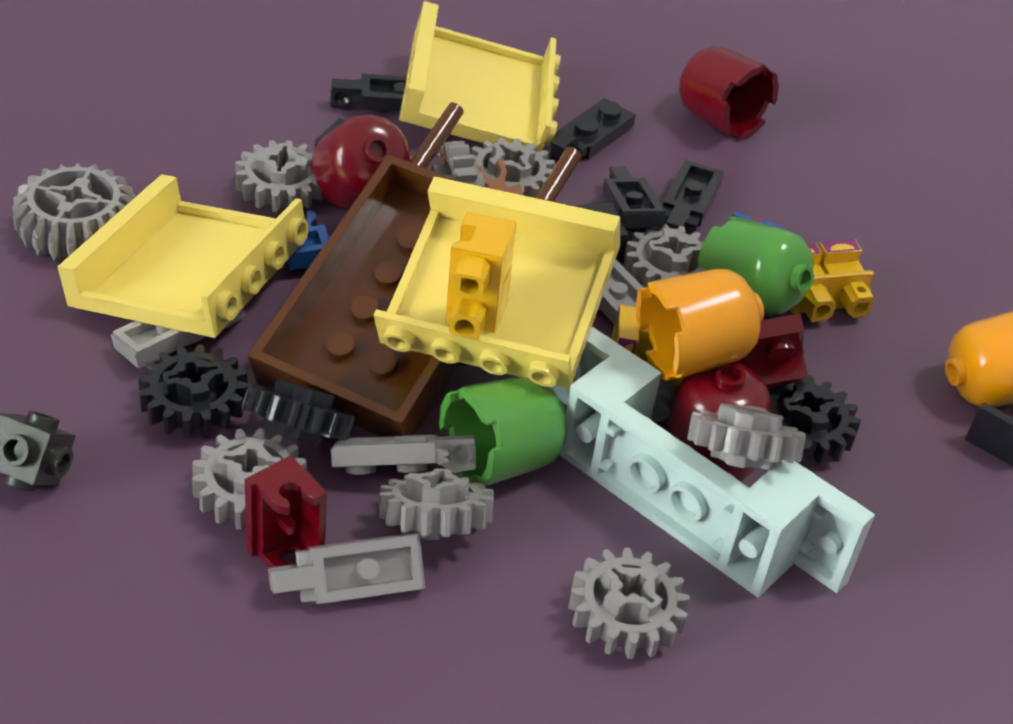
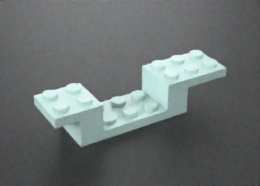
M592 327L571 388L568 389L556 385L550 387L558 399L567 405L565 416L566 440L559 455L757 598L793 564L835 593H838L849 581L875 514L796 461L794 463L779 461L773 466V469L764 474L750 488L733 475L725 472L651 420L661 372Z

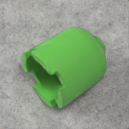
M730 216L728 218L729 221L722 227L713 226L710 229L701 247L698 267L705 268V271L729 269L742 276L753 292L760 296L764 306V313L779 315L794 309L804 299L813 283L814 261L811 249L801 236L784 229L736 216Z
M516 376L462 387L457 391L447 393L440 408V430L449 429V436L475 435L476 469L457 472L455 475L459 478L470 477V483L483 482L486 484V487L538 470L554 462L565 445L567 433L566 410L553 389L537 385L526 377Z

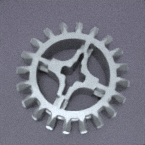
M79 162L74 167H65L60 164L59 168L53 171L44 168L41 176H28V183L18 186V194L13 197L14 204L12 205L14 227L18 232V237L24 241L25 248L35 249L38 256L50 254L55 262L63 257L68 258L136 196L133 193V188L127 185L125 177L115 176L113 169L100 171L97 164H93L88 168L81 167Z

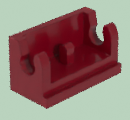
M292 455L245 478L246 551L252 557L258 555L268 568L288 565L280 559L283 555L289 553L296 554V551L309 550L308 547L325 545L327 492Z

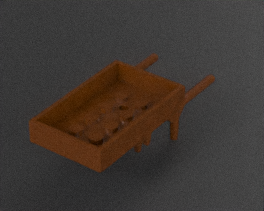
M449 103L410 162L390 154L385 157L248 354L256 381L274 389L276 379H281L333 395L336 398L332 408L352 414L355 417L354 425L378 436H405L415 434L458 363L463 366L466 365L461 362L445 363L432 355L411 350L400 352L391 349L386 344L380 343L373 316L376 309L387 312L431 210L428 189L433 177L456 181L426 168L464 114V110L459 104ZM567 147L535 198L551 202L555 201L582 157L576 148Z

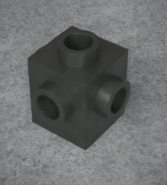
M28 411L27 416L0 413V472L6 474L4 482L26 491H35L37 485H59L61 478L68 472L72 464V446L76 435L58 429L60 420L36 411Z

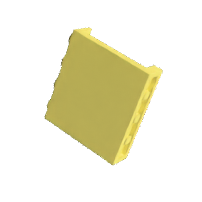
M424 1L414 33L399 121L432 129L449 103L454 102L463 108L464 114L451 131V135L480 143L488 140L493 144L497 143L499 138L502 137L507 143H513L518 138L523 146L530 143L536 144V152L542 151L545 144L550 145L557 130V121L553 120L559 99L555 98L560 81V77L556 76L561 56L556 54V39L550 38L543 57L436 26L439 5Z
M161 174L57 267L67 306L215 338L236 317L252 297L260 291L277 270L284 265L290 256L304 244L308 236L309 227L307 220L304 218L302 199H295L277 218L265 217L181 201L177 177Z
M434 176L428 189L430 213L387 312L376 309L373 315L380 343L386 344L391 349L400 352L411 350L432 355L445 363L461 362L481 367L486 372L494 375L510 374L529 378L540 386L552 387L556 385L570 389L620 248V216ZM466 212L516 222L507 306L496 332L482 331L480 338L476 340L450 334L449 324H445L451 246L460 241L461 223Z

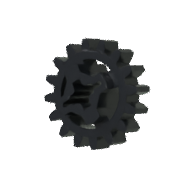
M198 344L194 352H187L183 346H177V355L171 357L164 352L159 353V365L146 363L145 376H139L138 378L141 412H148V422L151 425L163 421L164 433L170 434L178 427L183 429L184 438H190L194 429H201L206 437L211 436L212 426L217 424L227 430L230 428V416L236 418L243 416L242 404L249 385L247 383V370L239 369L237 357L223 360V349L218 348L211 354L205 353L204 345Z
M808 375L805 382L768 388L771 399L770 413L783 416L782 426L794 427L798 429L797 431L806 433L802 459L799 464H805L807 457H814L819 465H824L827 455L838 461L842 458L844 450L851 451L861 419L855 417L858 409L856 404H845L848 395L845 391L833 393L830 391L831 382L826 381L821 386L815 384L814 377Z
M276 379L274 389L249 384L242 404L243 410L264 417L262 429L272 431L291 440L307 442L317 446L321 445L323 436L348 440L355 420L352 414L332 408L335 396L281 379Z

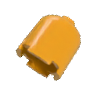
M713 269L648 282V287L641 288L637 292L636 318L638 330L648 329L649 338L654 349L646 351L645 354L651 366L661 372L663 380L683 378L736 362L746 357L758 342L761 321L764 318L762 300L757 293L753 292L742 276L729 269Z
M1013 311L965 325L957 331L951 340L948 359L945 362L946 377L949 383L956 387L961 396L975 406L981 407L982 404L986 403L996 408L1013 404Z

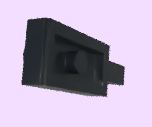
M362 73L361 79L357 80L332 78L330 91L331 107L343 110H352L353 108L357 110H373L380 113L388 111L400 112L407 76Z
M605 98L556 132L555 138L550 143L552 146L548 160H554L556 165L567 147L576 148L583 158L589 160L632 129L636 114L621 107L616 102Z
M684 160L662 203L666 211L665 222L669 228L677 229L679 226H684L685 231L688 229L696 232L697 228L701 226L721 185L724 171Z
M626 166L610 167V179H604L603 195L607 202L613 203L624 227L629 231L640 233L645 232V228H664L666 211L645 178H632Z

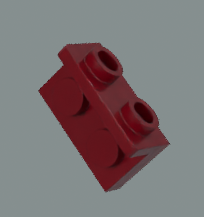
M801 314L762 320L757 344L746 357L736 361L755 371L767 388L803 382L808 378L803 354L804 327Z

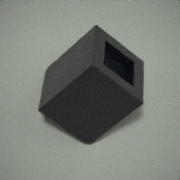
M984 403L978 409L965 440L1013 466V418Z

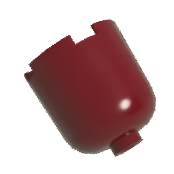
M711 46L698 51L684 67L679 81V93L682 104L693 115L726 136H734L739 140L752 136L765 124L766 120L761 117L766 111L769 102L773 105L776 104L779 91V82L775 72L769 70L762 63L731 49Z
M372 114L351 117L323 136L313 151L310 169L311 173L315 175L316 183L322 190L321 195L337 208L349 210L388 154L410 162L408 142L398 126L384 117Z
M732 362L683 377L677 390L665 431L689 445L706 459L742 482L754 472L755 468H740L728 465L719 458L710 457L711 450H708L709 447L695 445L694 441L688 440L691 416L694 411L701 412V410L716 413V411H719L721 403L755 406L770 412L771 399L769 389L755 371L738 362Z

